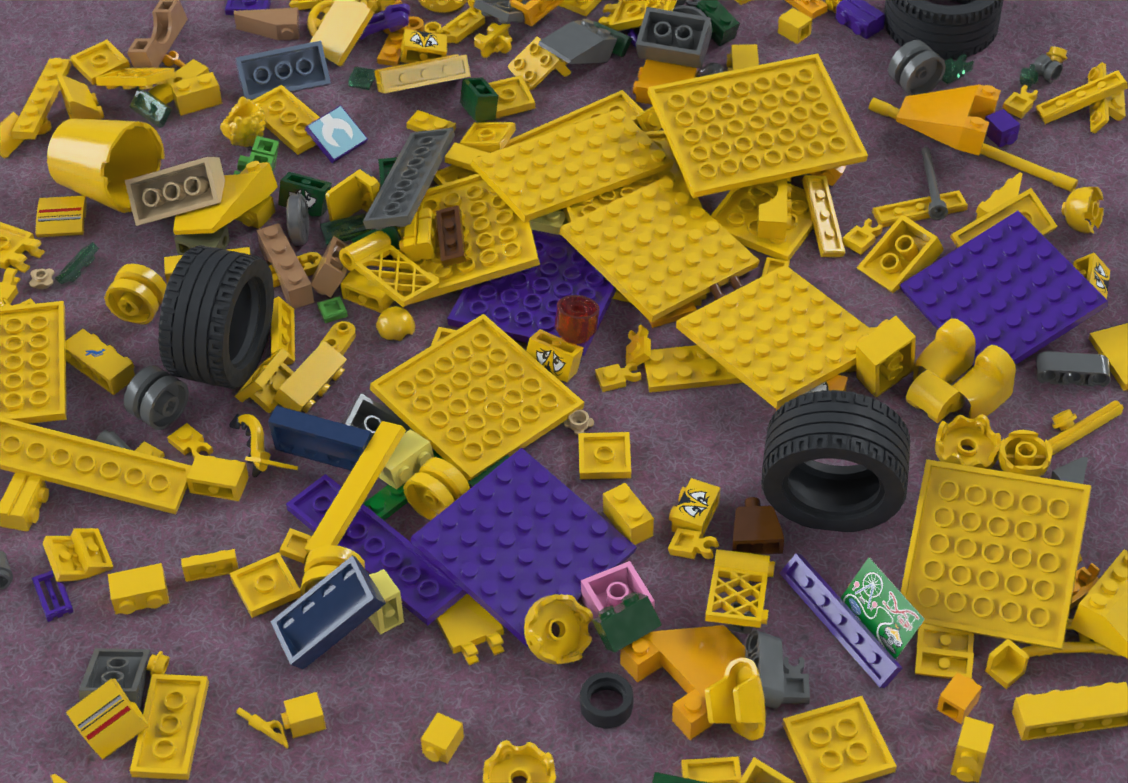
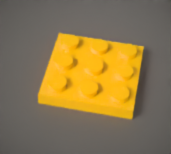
M863 696L783 718L782 726L808 783H860L896 772L897 766Z

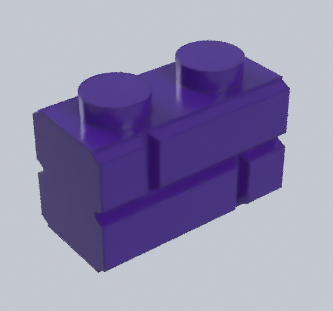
M842 0L837 5L835 19L839 24L850 28L856 35L868 39L884 28L885 14L864 0Z

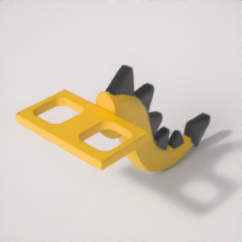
M251 414L235 415L229 427L240 429V426H242V430L246 429L245 435L251 436L247 441V447L251 448V451L245 460H247V463H253V477H257L261 472L265 471L268 465L298 470V466L269 460L271 455L265 451L263 428L255 416Z

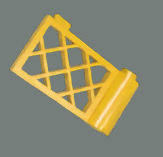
M381 230L352 243L339 252L341 263L347 270L353 271L356 269L402 307L439 288L440 279L432 272L427 273L393 247L388 234ZM392 255L397 261L383 260V258ZM379 266V270H370L366 267ZM382 267L396 268V272L382 271ZM399 268L409 269L413 273L399 272ZM381 278L395 279V283L384 282ZM398 279L411 280L412 285L399 284ZM415 281L426 282L428 285H415ZM397 291H408L412 293L406 297H403Z
M716 549L705 621L761 628V624H767L769 610H764L763 608L768 577L773 578L775 561H770V556ZM719 577L730 578L731 580L724 582ZM749 581H754V582H761V583L752 586V585H750L748 582H749ZM740 586L744 590L737 592L733 588ZM725 592L729 596L722 599L717 594ZM752 595L756 600L749 602L746 597ZM737 601L742 606L734 608L730 604ZM719 608H722V609H724L726 612H725V613H718V612H712V611H715V610H717V609H719ZM749 611L756 617L744 616L743 614Z

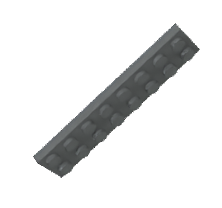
M453 127L412 132L409 135L363 220L365 229L374 228L381 230L390 226L405 227L411 224L455 136Z

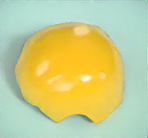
M398 306L384 310L376 323V328L382 338L402 341L407 334L412 335L416 326L410 313Z

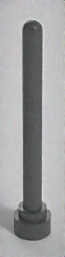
M924 147L921 153L931 197V203L928 206L929 216L933 220H942L947 216L948 209L946 203L940 199L931 151L928 147Z

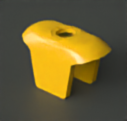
M748 658L735 659L727 666L723 679L705 689L709 723L718 724L729 723L734 732L748 740H758L764 735L766 723L765 700L761 678L754 661Z

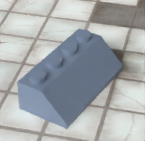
M321 41L235 58L239 81L246 99H255L280 85H283L291 92L331 83Z

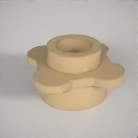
M35 269L31 271L32 280L29 282L31 287L46 289L53 284V269Z
M579 409L569 415V419L564 421V426L572 429L575 435L584 433L588 427H593L594 420L589 418L588 413Z

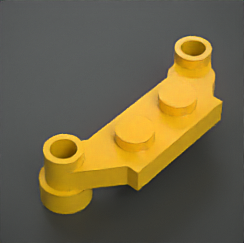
M468 0L469 9L442 28L438 22L425 24L424 32L447 35V43L454 42L457 44L485 24V16L481 14V10L474 8L475 0Z

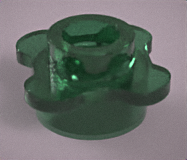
M1030 64L1029 68H1023L1020 73V84L1027 85V90H1030L1031 86L1036 84L1038 80V72L1035 71L1034 64Z

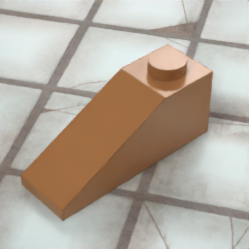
M298 8L234 11L236 29L275 40L299 39L300 22Z
M335 236L330 240L311 281V285L316 292L322 295L326 294L329 297L333 295L347 272V269L341 263L339 252L349 245Z

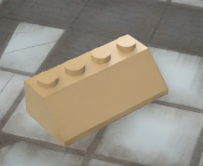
M205 157L125 180L136 226L221 203L225 183L220 157Z

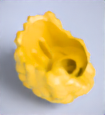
M240 97L238 103L235 104L229 115L221 123L220 129L233 146L252 147L256 136L263 137L264 135L263 131L266 125L264 121L265 112L260 107L259 102L255 104L253 100Z

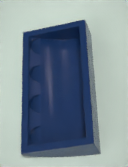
M280 406L275 407L268 420L275 450L352 471L372 438L371 431Z
M352 555L270 622L290 665L305 669L383 607L386 602L362 564Z

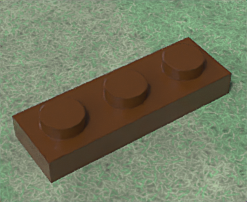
M459 205L437 210L440 257L443 267L467 262L462 215Z

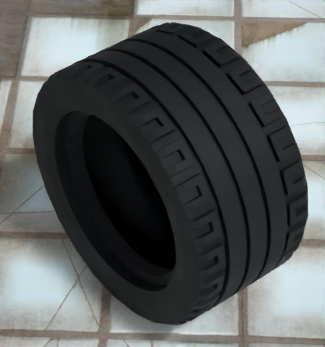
M886 0L884 25L891 39L898 43L900 47L913 40H921L942 59H962L983 51L994 41L999 28L1004 0H953L964 4L957 6L938 5L926 0Z
M203 245L195 246L183 254L170 276L159 320L158 343L163 366L172 376L230 389L243 386L248 381L262 358L272 321L274 286L271 270L267 262L259 256Z
M839 390L815 391L800 395L783 404L769 421L761 478V488L764 496L771 506L785 518L812 529L856 532L883 524L897 514L906 500L910 459L909 430L894 410L886 404L866 395ZM840 459L854 462L858 465L836 466L820 463L815 460Z

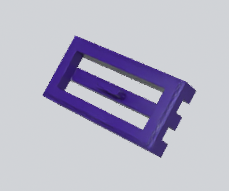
M53 570L32 577L48 622L52 621L54 617L58 616L60 618L67 612L68 614L74 612L63 582H57L65 603L64 606L60 607L49 579L55 577ZM41 581H45L55 608L54 610L50 611L39 583Z

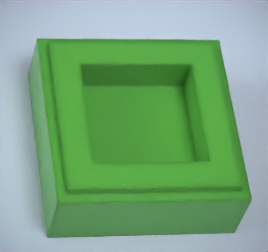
M340 296L317 303L325 323L348 317L347 310Z

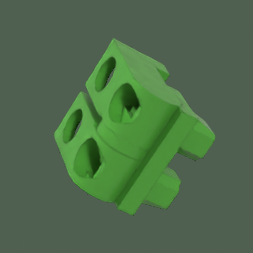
M256 136L250 157L240 155L237 170L243 171L248 163L259 161V163L269 162L272 171H274L279 141ZM235 170L233 175L240 174L241 172Z

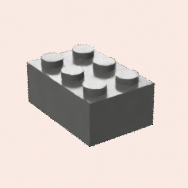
M647 7L636 42L638 58L702 69L712 34L711 17Z

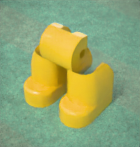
M951 318L938 328L935 340L917 358L913 371L914 381L908 389L906 402L918 410L922 409L927 412L928 417L937 424L949 413L961 409L966 402V398L971 404L969 419H974L980 414L988 416L1012 395L1016 372L1015 363L1002 348L996 345L987 346L977 355L974 367L955 384L950 385L973 365L976 347L975 337L969 327L962 321Z

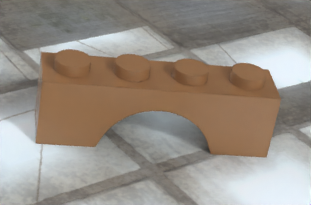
M160 0L152 12L154 26L151 38L135 39L127 51L134 68L159 67L163 57L167 54L188 20L180 0Z
M279 223L256 230L260 250L267 264L273 265L288 304L297 309L314 303L311 282Z

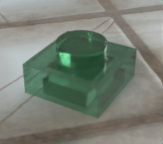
M355 66L348 79L349 87L370 90L375 80V70Z

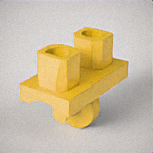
M493 22L487 29V36L479 33L474 37V45L481 50L482 57L487 58L492 53L499 51L505 54L511 50L510 24L502 23L498 25Z

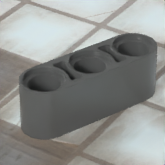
M1048 351L1042 352L1036 357L1037 380L1040 383L1050 382V384L1061 385L1075 383L1077 386L1095 387V385H1101V387H1105L1111 382L1109 359L1104 355Z
M754 629L749 633L745 643V657L754 661L761 678L765 706L776 709L781 705L785 692L782 640L779 637Z

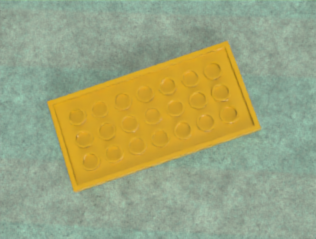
M619 108L472 159L471 167L525 223L669 170L673 167L674 161Z

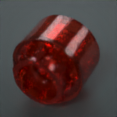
M570 295L561 298L557 303L555 329L564 341L572 344H582L588 341L597 331L599 305L594 300L580 295Z

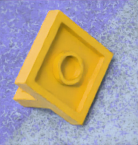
M281 348L263 361L234 397L241 402L250 397L267 413L272 412L279 404L273 399L281 385L294 373L284 363L289 353L284 348Z

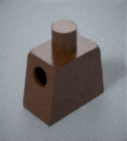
M757 497L747 498L745 500V507L736 508L732 551L760 555L783 554L784 534L775 509L771 505L761 506L760 499Z

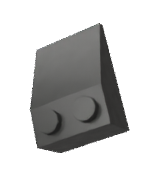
M582 19V21H571L540 40L538 45L569 64L607 63L617 39L610 35V31L594 26L595 23L593 21Z
M362 393L350 406L342 424L371 431L372 437L382 421L402 425L406 432L411 429L394 412Z
M95 648L79 688V702L110 679H116L130 702H135L141 711L150 649Z

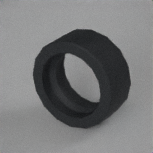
M611 672L597 673L589 677L582 685L580 691L581 713L586 721L593 726L604 729L616 728L624 724L632 714L634 704L632 686L627 679L619 674ZM611 690L623 697V704L614 710L604 711L592 706L590 698L598 691Z

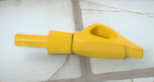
M241 707L237 709L236 713L249 721L248 725L261 731L279 744H283L288 749L289 745L285 736V730L279 721L266 722L258 715H251ZM274 728H279L280 731H281V734H280V733H275L273 729H274Z

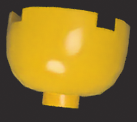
M1099 187L1078 188L1071 192L1066 202H1063L1062 215L1065 216L1066 222L1072 229L1081 233L1094 234V225L1099 228L1104 213V208H1099V200H1103L1101 189Z
M1017 430L1009 433V436L1005 439L1003 438L1000 443L998 460L1001 469L1004 472L1011 471L1016 474L1035 477L1043 476L1050 466L1053 450L1049 441L1045 439L1044 442L1038 437L1039 434L1034 431Z

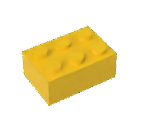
M896 315L890 320L882 321L874 332L863 335L856 344V378L875 398L914 371L916 336Z

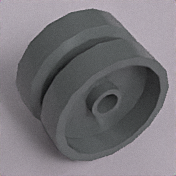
M913 40L903 45L894 54L889 63L888 74L896 84L900 85L911 96L932 91L941 81L946 65L944 60L933 52L926 43L921 40Z
M157 365L148 366L139 371L129 383L124 395V407L127 412L142 420L153 429L164 430L183 413L188 402L189 390L184 382L171 376Z

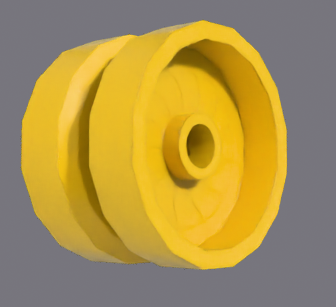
M125 264L117 272L114 281L106 291L104 299L109 310L119 319L142 325L148 324L153 320L159 306L162 304L167 286L162 277L154 270L144 265Z
M436 457L428 459L421 466L418 473L413 474L403 486L404 494L410 505L417 513L430 521L471 489L466 478L457 468L444 459Z
M326 545L315 548L309 552L306 558L305 574L301 584L302 596L352 555L358 559L365 569L364 560L356 552L341 546Z

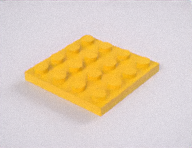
M758 184L730 190L711 216L743 246L776 259L790 261L814 228L805 190L792 185L791 197H787V199L792 200L791 214L787 213L788 216H792L791 230H786L785 239L757 238L759 204L769 202L773 199L772 196L758 190Z

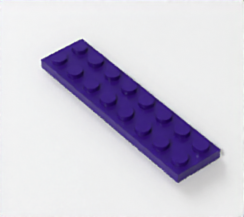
M325 474L287 502V510L315 532L342 487ZM364 504L361 505L337 545L351 549L359 554L364 560L365 570L369 575L384 569L400 590L402 605L427 626L467 594L408 539Z

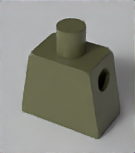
M227 224L214 233L177 235L174 238L177 254L183 255L189 249L199 245L225 250L230 242Z

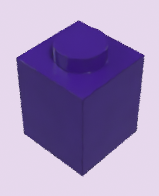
M1004 109L985 117V121H989L986 136L999 148L1007 144L1011 145L1017 140L1020 123Z

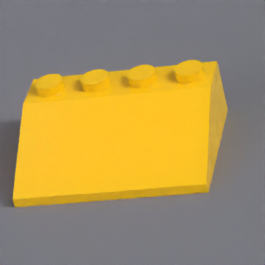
M1124 549L1079 603L1070 628L1128 659V551Z

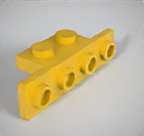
M1101 62L1097 67L1090 70L1088 83L1107 75L1105 63ZM1124 90L1089 105L1090 131L1096 134L1109 122V116L1117 121H1121L1126 117Z

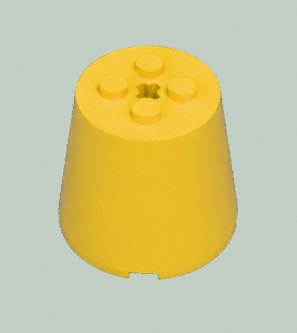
M68 119L55 130L47 152L48 169L55 182L122 213L132 212L125 180L159 171L161 159H164L163 143L158 132L151 125L139 121Z

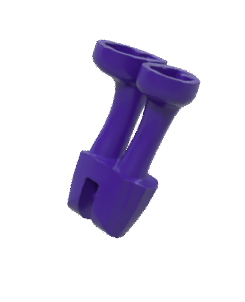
M405 3L388 5L384 11L374 14L358 40H362L384 29H389L392 33L408 26L410 6Z

